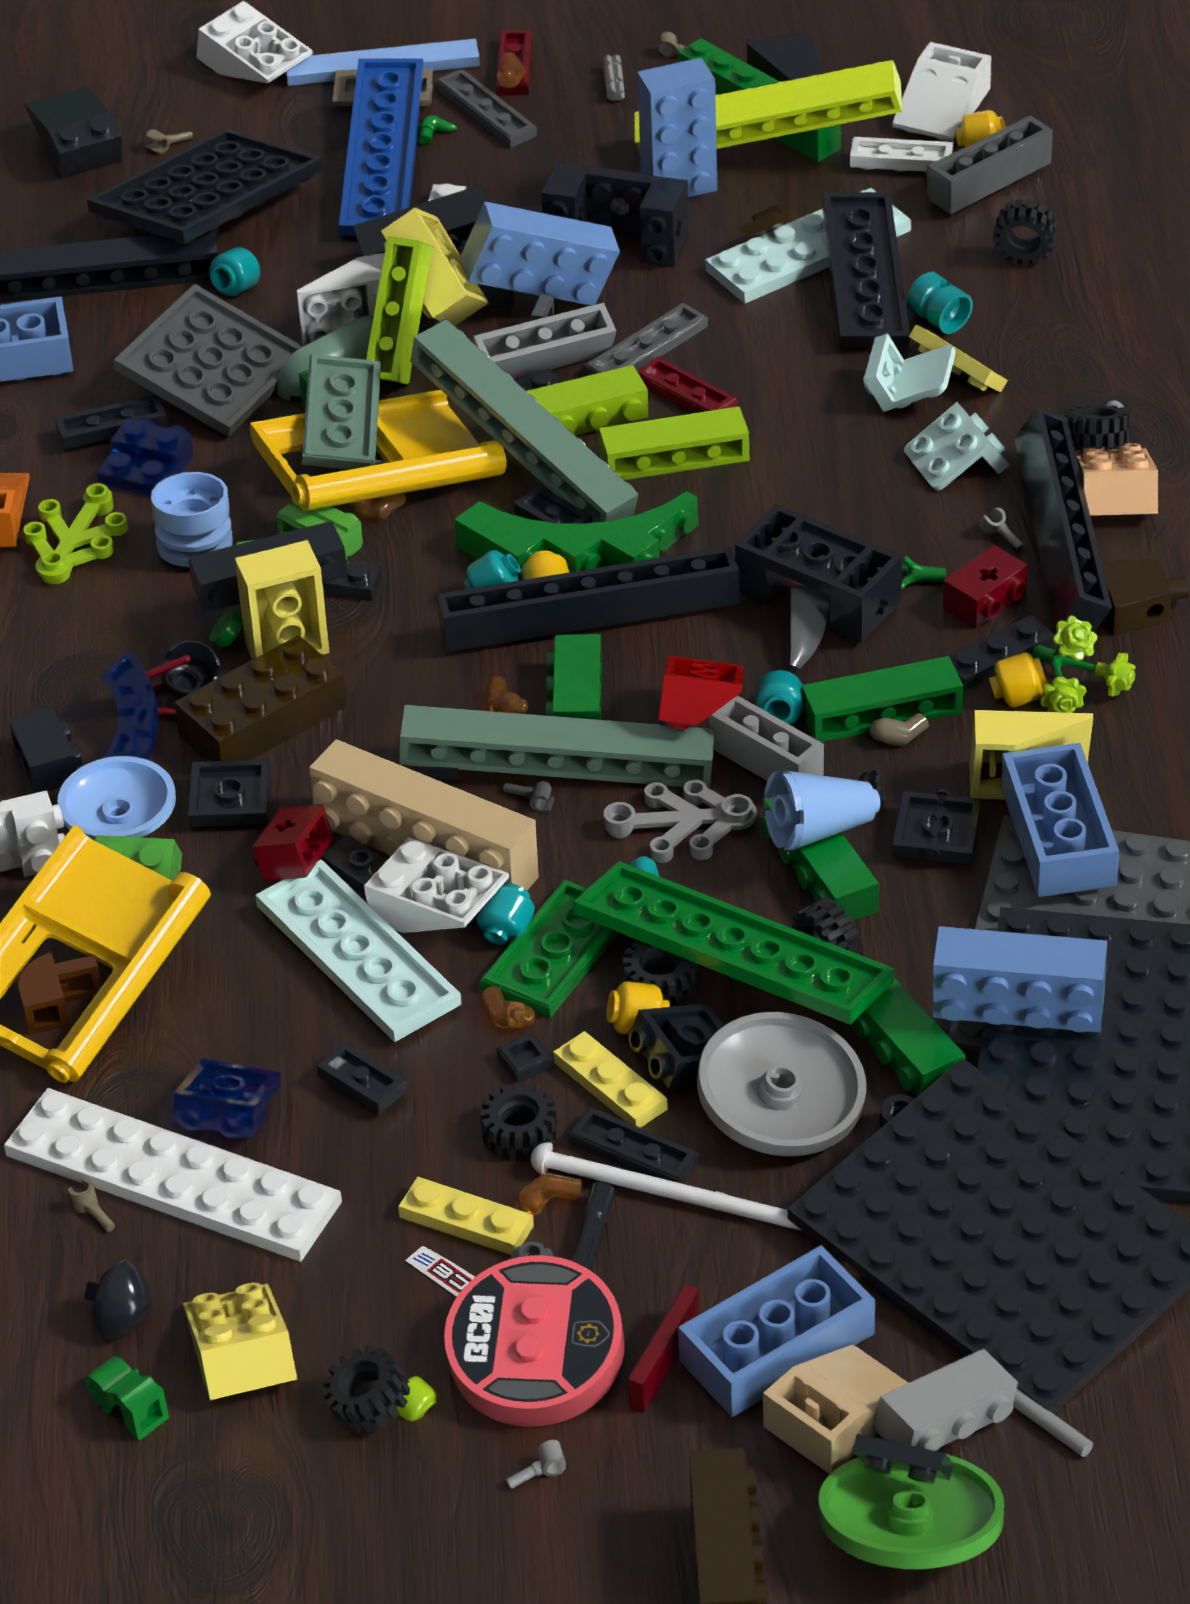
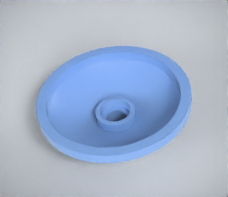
M114 756L90 762L73 772L61 786L57 802L60 806L65 826L69 830L74 824L81 827L84 834L94 841L96 835L142 838L159 828L169 818L176 803V793L172 778L156 763L139 757Z

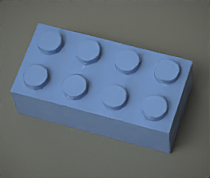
M702 58L638 71L641 174L688 180V197L717 191L715 78Z
M484 202L461 254V260L468 282L539 296L540 294L550 295L555 299L595 305L620 251L612 228L609 226Z
M62 296L0 305V382L24 380L29 377L58 375L73 371Z
M1073 743L1003 753L1001 788L1038 897L1117 886L1119 849L1081 744Z
M939 926L933 964V1018L951 1021L987 1022L994 1025L1009 1024L1030 1026L1032 1028H1054L1073 1030L1075 1032L1088 1031L1100 1033L1105 994L1107 941Z
M820 1245L679 1326V1361L731 1417H734L763 1400V1393L793 1366L852 1344L857 1345L874 1335L875 1299Z

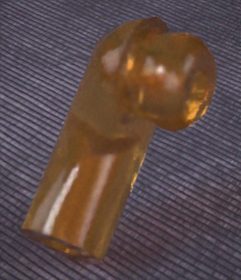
M549 1173L540 1175L522 1189L519 1196L522 1211L533 1216L538 1215L542 1212L544 1204L554 1196L577 1201L581 1191V1180Z

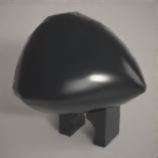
M126 1260L119 1261L101 1276L99 1283L87 1281L84 1299L94 1302L93 1320L98 1332L107 1341L116 1340L135 1329L150 1311L152 1295L149 1286L141 1272Z

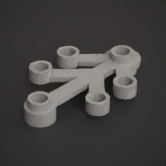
M690 780L684 784V799L668 791V788L663 783L654 782L648 784L644 789L646 805L651 808L666 807L671 811L635 813L634 808L630 804L615 802L604 809V827L611 836L624 838L630 835L633 829L674 826L662 837H656L650 842L651 859L658 863H666L673 858L674 847L700 825L714 823L703 834L694 835L689 841L691 857L696 860H706L713 855V845L730 830H742L752 826L757 819V809L749 797L742 794H733L724 798L707 788L706 784L700 780ZM704 803L711 808L700 809L696 806Z

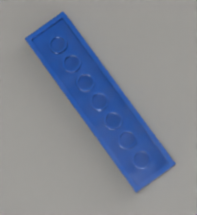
M423 58L358 59L339 218L340 236L357 237L353 225L410 207L424 73Z

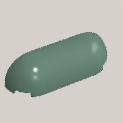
M374 315L361 317L295 351L285 361L279 372L276 386L277 395L289 401L291 396L301 397L299 373L309 369L310 354L366 360Z

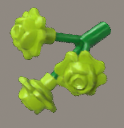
M1069 616L1066 621L1061 620L1057 622V633L1053 637L1055 645L1060 646L1057 650L1037 645L1032 651L1034 659L1039 657L1040 661L1052 666L1055 679L1052 684L1043 686L1044 695L1040 699L1041 705L1047 707L1048 712L1072 713L1076 708H1081L1084 704L1083 696L1087 692L1086 687L1079 685L1077 678H1064L1060 668L1063 665L1094 672L1096 677L1105 679L1108 686V696L1117 697L1120 691H1128L1135 680L1136 674L1134 670L1136 666L1128 663V653H1118L1116 659L1111 661L1110 664L1098 662L1096 665L1081 661L1084 656L1090 657L1093 655V644L1098 637L1097 634L1091 632L1092 626L1088 621H1080L1074 616Z

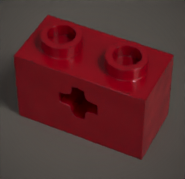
M993 545L944 580L943 609L977 629L988 620L995 618L1010 604L1019 601L1026 594L1028 588V565Z
M324 805L280 808L252 847L253 860L260 869L263 881L307 878L334 839Z

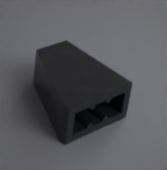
M810 33L746 39L747 64L779 82L822 74Z

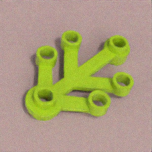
M96 483L87 487L83 495L84 506L70 528H68L61 517L60 503L57 500L47 499L38 505L40 519L49 525L60 542L55 551L46 541L47 535L43 523L35 521L24 526L23 531L26 543L32 545L40 557L36 561V572L45 583H63L70 577L73 566L97 558L104 559L110 557L114 549L112 538L109 536H120L127 532L126 515L120 512L110 513L113 510L114 504L112 492L106 485ZM110 513L105 518V524L87 529L95 516ZM91 544L89 548L73 552L77 547Z

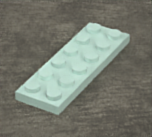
M869 188V189L863 190V191H861V192H876V191L873 190L872 188ZM892 205L896 236L898 237L911 231V219ZM823 209L705 259V270L746 304L830 267Z
M319 860L307 878L282 880L255 895L257 907L394 1042L461 1005V993L323 860Z

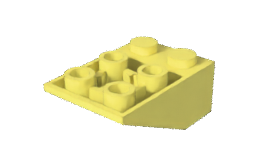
M975 710L969 763L970 798L1005 800L1001 788L1002 778L980 780L982 762H989L990 777H995L996 763H1002L1003 753L1080 743L1088 763L1093 713Z
M247 1283L237 1287L234 1292L221 1295L204 1293L196 1296L191 1302L183 1303L201 1374L210 1400L297 1380L288 1330L268 1284Z

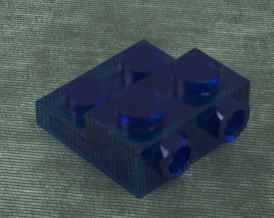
M140 418L138 421L126 419L111 439L112 452L97 471L98 483L151 496L152 490L159 482L169 476L180 474L194 456L191 433H188L179 425H172L170 428L157 426L147 418Z
M202 1058L174 1092L173 1123L181 1124L188 1130L204 1131L209 1129L219 1131L229 1138H252L266 1121L267 1104L281 1088V1073Z

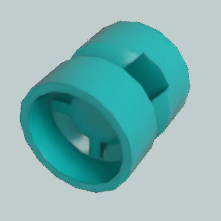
M927 272L921 275L913 283L907 296L909 310L921 318L927 319L931 325L945 334H953L960 330L969 319L973 309L971 296L956 286L951 285L949 281L935 272Z

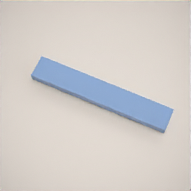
M476 39L312 55L287 70L286 75L288 86L334 82L336 70H357L359 58H423L424 69H433V71L480 66Z

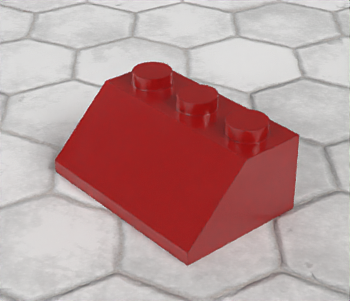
M668 655L658 720L666 721V726L669 728L681 730L689 729V724L699 725L741 693L744 666Z

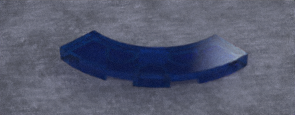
M127 651L100 676L103 682L111 689L119 712L118 731L114 734L110 747L103 758L132 756L148 760L154 746L158 728L157 698L146 672L137 659Z

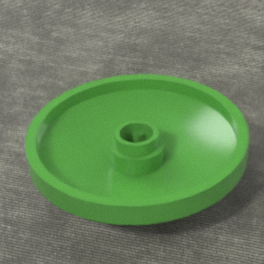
M946 1454L954 1462L950 1481L935 1478L934 1484L912 1480L907 1477V1471L892 1468L891 1474L873 1472L864 1468L865 1462L855 1458L835 1469L821 1486L819 1492V1522L826 1536L837 1547L866 1562L900 1569L940 1568L969 1560L981 1554L996 1541L1004 1524V1497L1000 1487L989 1474L976 1465L952 1455Z

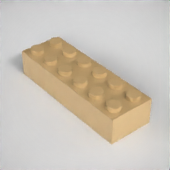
M337 739L309 767L313 805H324L333 832L343 836L350 835L360 843L384 852L389 856H392L410 837L509 873V878L505 883L519 885L526 891L539 878L536 822L532 818Z

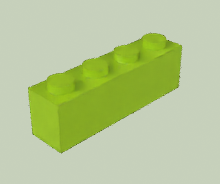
M387 237L366 360L381 361L380 380L409 385L412 369L410 360L414 337L418 335L433 246L422 241Z
M634 365L526 391L528 394L533 395L538 403L552 416L557 417L562 425L574 436L596 431L602 427L620 425L649 417L648 389Z
M740 406L599 428L601 460H604L623 480L749 461V431Z

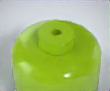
M413 1376L408 1379L409 1383L407 1385L410 1387V1395H404L408 1401L405 1408L396 1407L399 1416L408 1421L420 1420L437 1402L436 1391L420 1377Z

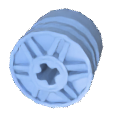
M185 472L169 476L159 482L152 490L151 505L153 520L156 523V546L162 559L173 565L190 567V556L232 546L233 535L231 519L229 518L228 489L221 479L212 474L202 472Z

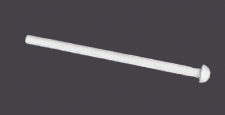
M552 1143L539 1144L531 1154L533 1168L542 1175L546 1174L548 1168L803 1231L787 1219L786 1209L552 1152Z

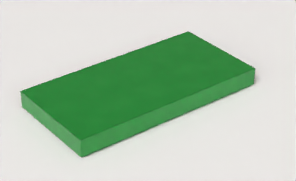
M564 879L533 916L525 933L517 936L480 979L481 990L551 1018L620 933L574 915L573 901L588 888Z

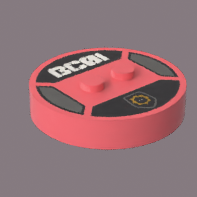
M523 1256L506 1260L486 1269L472 1279L456 1297L450 1308L445 1325L444 1341L448 1363L454 1383L461 1395L482 1414L502 1423L515 1426H548L564 1422L582 1414L595 1405L611 1388L619 1374L624 1357V1334L617 1302L610 1289L597 1275L584 1266L554 1256Z

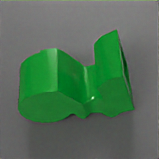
M112 1356L84 1377L87 1391L101 1407V1410L109 1415L120 1406L125 1426L138 1441L169 1419L163 1388L151 1376H141L136 1368L132 1370L125 1361L117 1356Z

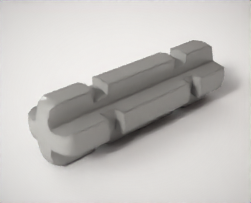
M616 54L613 56L606 55L603 58L607 98L612 102L615 100L621 101L625 97L621 58Z

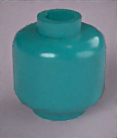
M235 247L214 258L209 269L210 279L220 293L225 296H236L255 286L259 281L260 266L256 257L245 248Z
M497 550L488 551L467 567V578L464 580L466 589L520 581L518 574L521 572V568L511 554L504 555Z
M771 671L764 675L757 683L754 705L790 725L796 722L803 712V684L797 676L788 671Z
M504 883L477 913L476 922L488 941L497 945H505L506 942H512L517 936L525 933L533 918L535 906L530 899V894L524 888L513 883Z

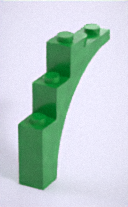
M686 491L668 503L644 513L613 521L587 524L550 523L525 519L502 512L479 501L454 519L456 547L476 559L491 550H497L504 555L511 554L521 569L532 554L539 551H552L554 554H559L565 558L569 572L660 558L659 554L662 551H666L673 543L687 533L692 532L698 526V497ZM520 572V573L518 574V576H519V580H522V578H521V572Z

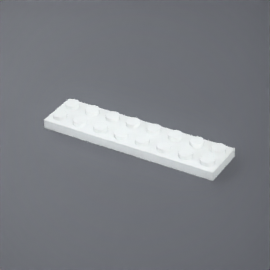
M50 1088L46 1089L4 1144L6 1156L80 1183H83V1179H89L92 1181L94 1188L299 1262L303 1260L342 1203L341 1191Z

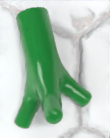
M908 556L902 558V562L906 565L902 566V575H905V578L902 579V589L909 584L920 581L944 583L946 568L921 566L913 562Z

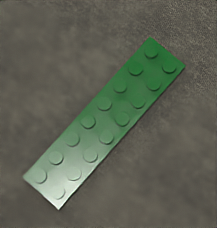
M618 861L573 901L574 915L850 1025L894 982V968L621 861Z

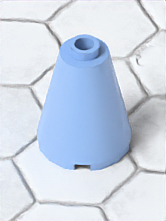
M782 770L773 772L770 775L765 788L764 798L771 797L772 810L765 811L768 831L774 844L778 848L785 847L784 850H794L870 822L880 809V797L877 790L873 789L871 784L865 781Z

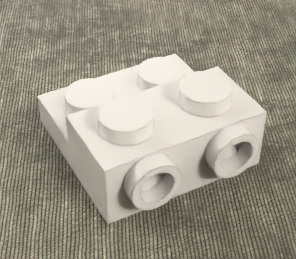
M47 790L0 801V872L22 867L24 877L36 875L64 839V833L57 834V829L64 827L59 804L52 806Z

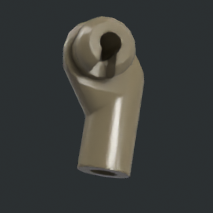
M921 713L914 714L905 722L891 718H881L871 724L870 735L876 741L901 747L927 730L929 723Z

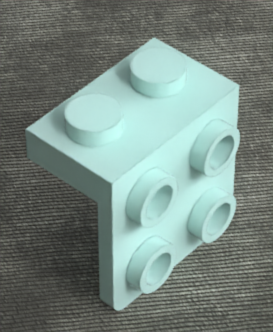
M888 333L875 337L866 373L863 377L865 389L870 395L875 397L883 412L894 408H904L912 402L926 397L934 398L947 388L956 351L952 345H946L904 360Z
M958 402L912 439L904 448L906 455L936 491L944 489L982 456L998 474L1009 466V463L1001 455L1005 447L993 433L988 436L984 434L989 428L976 412L969 416Z

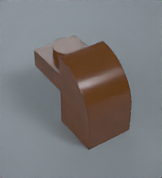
M48 953L36 958L25 967L20 975L18 986L29 1035L69 1026L65 1003L95 996L101 989V982L95 955L55 964L52 953Z

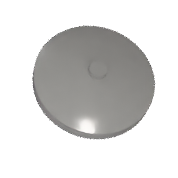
M763 1012L738 1018L723 1026L712 1036L701 1055L697 1073V1089L701 1104L708 1117L724 1134L734 1141L766 1154L802 1156L817 1153L835 1145L855 1127L865 1101L866 1078L863 1066L854 1050L832 1029L801 1015L784 1012Z

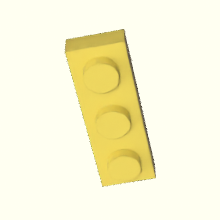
M915 325L909 335L910 338L920 343L917 350L921 353L951 345L918 325ZM953 346L956 351L951 369L953 373L960 376L963 371L970 375L967 382L984 392L988 386L999 392L1002 391L1008 381L1007 379Z
M582 1032L553 1051L554 1063L624 1121L641 1128L668 1110L667 1098L587 1032Z
M421 1177L416 1178L398 1206L400 1218L510 1255L516 1247L522 1246L534 1227L532 1214Z

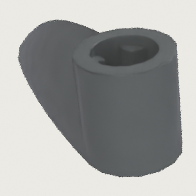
M791 585L790 673L798 671L816 651L828 620L829 595L808 586Z

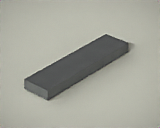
M462 68L436 80L437 91L508 147L512 148L537 137V127Z
M682 303L585 364V375L590 376L634 365L638 371L657 356H663L707 328L708 317Z

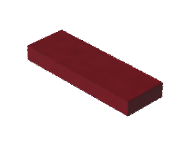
M500 31L496 79L497 95H529L532 31Z
M658 356L637 371L649 391L691 413L737 407L736 397Z
M686 1284L681 1288L628 1378L630 1408L645 1413L679 1354L678 1327L700 1315L698 1288Z

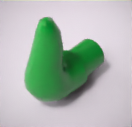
M427 116L420 123L418 142L421 145H429L434 131L452 132L456 131L457 127L437 116Z

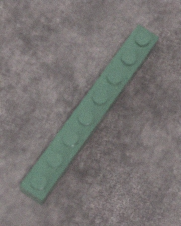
M445 319L414 337L410 362L555 495L591 515L592 523L634 516L639 494L633 486L618 476L604 460L596 456L581 439L574 436L562 425L557 417L552 416L538 403L533 395L528 394L519 386L510 374L504 372L496 365L487 353L474 345L461 330Z
M405 705L400 734V765L453 767L460 770L639 784L659 782L666 786L683 787L690 780H700L710 789L715 729L689 727L687 730H681L659 724Z

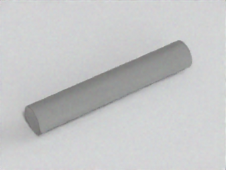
M1016 1390L1013 1402L1014 1408L1080 1456L1085 1457L1089 1454L1093 1447L1092 1441L1055 1414L1046 1410L1022 1391Z

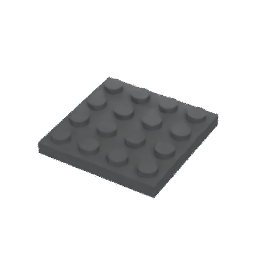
M194 284L114 359L113 370L229 437L277 390V378L283 364L295 351L303 346Z

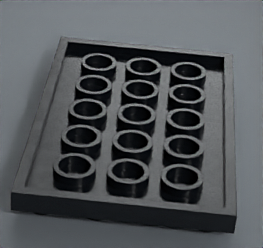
M225 128L88 198V212L103 216L107 220H115L127 224L131 228H139L151 232L155 236H163L175 240L179 244H188L193 242L196 237L208 231L216 230L224 222L240 217L243 212L263 205L266 200L273 196L287 192L290 187L310 180L311 176L324 170L323 158Z

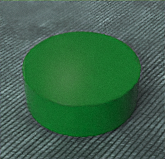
M232 610L225 612L213 626L209 640L220 648L229 646L237 638L243 627L242 617Z

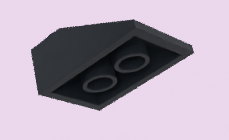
M87 86L25 104V109L60 179L122 161V135L110 111Z

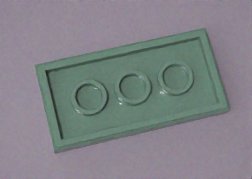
M310 354L302 465L348 470L375 465L381 361Z

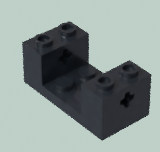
M557 161L541 192L542 213L609 226L612 228L613 233L641 237L642 263L675 267L689 237L688 180ZM614 198L624 199L629 206L622 207L618 205Z
M775 504L735 544V560L739 568V592L767 603L790 579L830 596V630L862 643L902 601V555Z

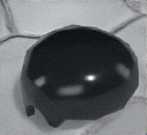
M182 640L172 645L162 664H165L185 655H189L191 658L188 663L161 674V682H163L164 688L171 695L179 699L209 684L218 677L220 669L218 657L211 647L198 640Z

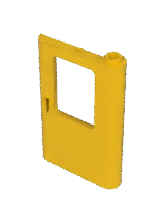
M442 390L379 400L376 451L387 463L312 477L308 474L297 476L288 465L287 460L281 455L303 450L305 413L250 423L251 438L255 447L290 493L294 504L298 505L303 511L503 475L506 470V454L503 446L496 440L479 444L450 408L447 402V395Z
M74 824L0 923V999L42 942L47 938H54L87 956L95 955L97 961L110 967L113 971L56 1049L48 1050L0 1025V1046L46 1069L54 1079L62 1083L79 1081L209 900L211 892L207 885L196 876L187 872L178 873L172 881L92 840L84 834L81 827Z

